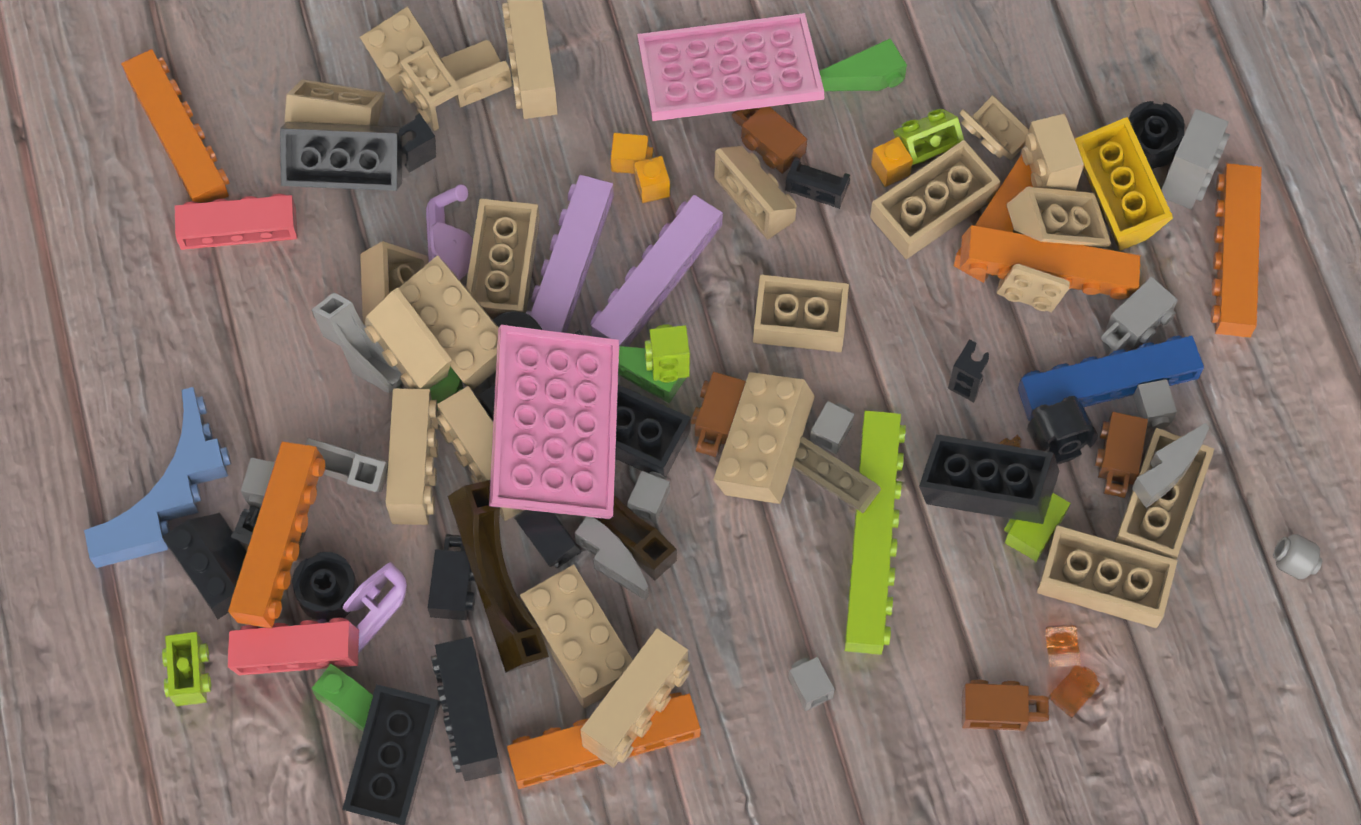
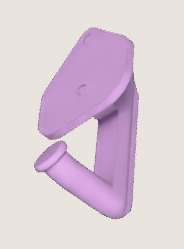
M462 184L431 198L426 207L428 260L430 262L438 255L459 280L468 273L473 239L467 232L445 224L444 206L457 200L463 202L467 199L468 190Z
M391 562L364 581L343 606L346 612L360 610L365 606L371 610L356 627L359 629L358 654L403 604L407 588L406 578ZM389 579L395 586L378 604L374 599L379 595L380 590ZM320 619V620H318L317 622H318V623H325L326 620H325V619Z

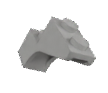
M332 293L312 309L323 337L341 346L353 374L387 393L392 392L393 389L398 388L402 384L400 379L401 372L396 366L391 367L382 355L384 350L378 342L373 343L364 330L366 326L361 321L351 301L336 293Z
M307 438L305 445L316 446L325 460L323 475L347 482V484L374 492H382L388 472L387 461Z

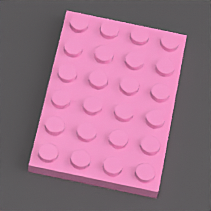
M805 13L637 34L652 121L824 100V88Z
M500 325L497 341L489 506L610 519L613 516L619 340Z

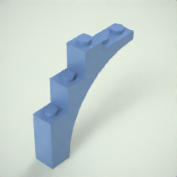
M194 387L182 390L184 409L182 433L175 455L162 478L132 508L106 523L84 530L89 558L96 568L169 550L162 536L170 532L167 521L199 513L196 502L201 501V495L197 484L228 476L226 466L231 465L227 447L222 448L217 438L213 439L209 423L204 424L202 415L207 414L205 400L203 396H197Z

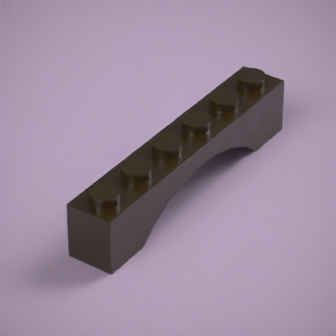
M490 480L465 485L447 497L505 673L531 666L548 658L549 655L540 627L532 620L522 606L506 569L500 541V507L489 506Z
M615 495L613 516L610 519L594 517L620 539L637 564L654 581L677 561V549L655 527L637 516Z

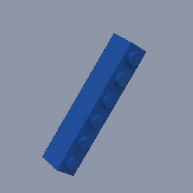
M1178 335L1167 339L1163 343L1154 345L1153 342H1149L1127 352L1124 349L1116 350L1107 357L1097 358L1092 356L1083 359L1078 364L1069 366V364L1064 363L1053 367L1050 371L1040 372L1035 370L1028 372L1021 377L1018 392L1027 419L1031 421L1034 417L1032 412L1035 408L1044 404L1054 405L1068 396H1076L1083 407L1132 396L1140 384L1167 379L1169 386L1199 379L1204 365L1193 335L1184 338Z

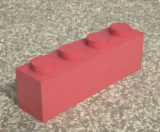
M274 194L271 197L263 198L247 196L241 200L228 201L226 199H216L208 203L186 202L183 205H175V236L181 250L297 239L295 203L292 195Z
M345 618L330 619V623L305 620L301 621L300 625L289 626L285 623H274L272 629L259 628L253 625L242 626L240 630L229 631L228 668L240 676L327 669L330 664L337 668L358 666L359 629Z

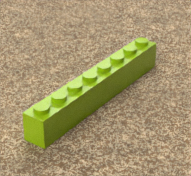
M866 410L864 412L859 473L878 484L881 490L864 513L857 509L855 512L844 651L882 655L884 645L890 644L891 627L885 626L886 615H892L893 597L887 596L888 586H894L895 568L890 567V557H896L897 539L892 538V529L898 528L900 510L894 509L895 499H900L902 481H896L897 471H902L904 453H898L899 443H904L906 431V425L900 424L901 414Z

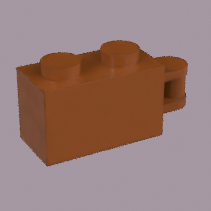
M770 106L761 107L760 109L737 110L732 113L735 122L742 127L741 139L743 144L749 150H755L760 154L766 165L771 169L776 168L783 174L792 166L795 157L801 158L806 153L808 139Z
M714 371L710 381H704L700 397L704 398L701 408H695L691 424L695 425V436L699 437L696 452L717 457L721 444L725 445L746 381ZM705 439L714 441L715 444L705 442Z
M1112 412L1108 422L1103 421L1099 438L1105 439L1103 449L1098 448L1094 466L1099 467L1098 478L1106 479L1103 494L1125 498L1128 484L1134 485L1139 475L1148 419ZM1112 481L1121 482L1122 485L1115 484V483H1111V482H1112Z
M977 679L964 685L962 691V728L1025 731L1029 722L1049 721V697L1029 695V686L1020 685L1018 681H1004L1001 685L989 684L987 680ZM1029 705H1036V712H1029Z

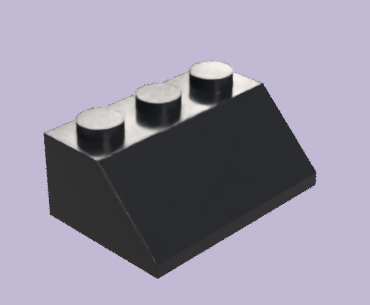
M220 513L188 519L162 536L167 547L217 619L229 613L228 609L247 553L240 541L231 537L233 531Z

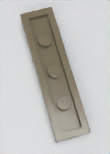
M801 436L792 468L861 513H864L881 490L878 484Z

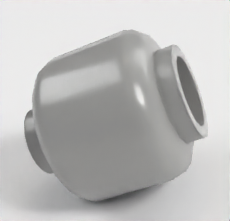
M1298 534L1283 537L1276 545L1273 553L1277 568L1296 579H1305L1310 574L1315 575L1322 565L1319 546Z

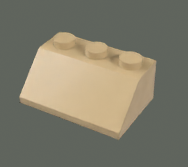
M302 79L286 95L285 123L309 122L378 125L385 93Z
M743 146L724 147L715 151V179L767 240L795 221L797 208L795 201L789 194H784L778 188V182L772 174L765 173L755 154L752 152L748 153Z
M1026 187L1006 204L1014 230L1040 242L1100 247L1111 245L1095 193Z
M384 241L360 254L363 324L365 325L366 316L388 294L403 285L429 263L427 255Z
M397 287L366 316V327L364 330L373 343L378 342L383 348L382 355L391 367L396 366L401 372L400 379L407 389H430L448 376L452 359Z

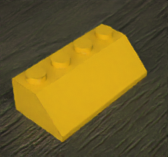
M1128 117L1075 138L1084 163L1083 171L1093 193H1095L1099 207L1119 251L1148 240L1173 219V215Z

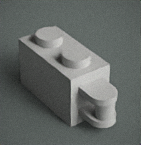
M1153 277L1149 278L1111 314L1107 325L1109 329L1102 335L1101 340L1113 351L1122 349L1126 344L1134 349L1141 342L1143 344L1148 343L1156 334L1154 330L1160 324L1165 326L1173 319L1176 314L1174 308L1178 299Z

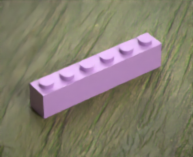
M579 175L577 184H572L569 189L568 201L570 203L568 209H563L559 219L560 232L552 237L550 260L545 259L541 269L543 280L541 285H536L534 288L532 311L527 310L526 314L538 322L543 330L567 333L614 198L613 183Z
M693 195L688 203L684 201L679 206L676 212L677 217L671 224L666 223L662 228L659 240L655 245L650 244L646 248L642 256L643 260L638 267L633 266L629 270L623 286L620 289L616 288L611 293L608 299L609 304L603 311H597L590 323L592 336L619 340V346L629 347L721 228L723 212L696 195Z

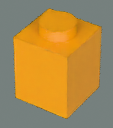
M614 133L611 151V172L634 174V162L653 158L654 147H649L648 136Z
M899 137L873 148L871 166L884 187L910 176L913 159Z
M662 156L634 162L635 182L642 203L670 197V180Z

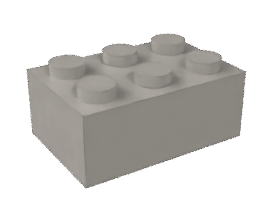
M1195 109L1161 190L1166 200L1191 210L1196 200L1202 201L1230 134L1225 133L1229 121Z

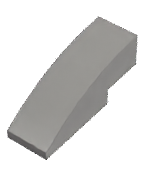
M1207 423L1155 452L1150 462L1153 468L1137 477L1132 489L1146 508L1162 498L1186 473L1209 430Z
M586 516L575 531V541L578 545L595 555L593 558L594 569L646 600L649 596L648 584L632 554L604 524L594 517Z

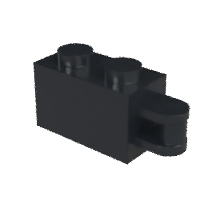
M446 534L444 550L435 549L427 607L431 618L467 620L468 611L474 610L475 592H471V585L475 579L460 535ZM451 547H459L461 550L451 551Z

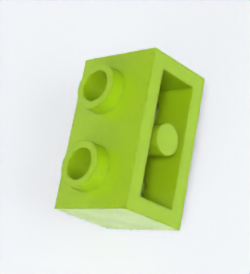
M945 109L933 110L927 114V117L920 120L906 121L901 125L902 127L893 130L895 138H900L911 155L913 165L945 153L964 140L958 117Z
M663 324L655 329H650V340L644 341L646 370H652L653 380L669 383L676 381L678 378L690 377V351L686 325L673 327L669 324Z
M197 632L165 636L166 648L162 649V659L164 667H167L168 678L164 679L166 697H170L175 706L207 703V692H211L210 674L205 673V662H209L208 644L203 643Z

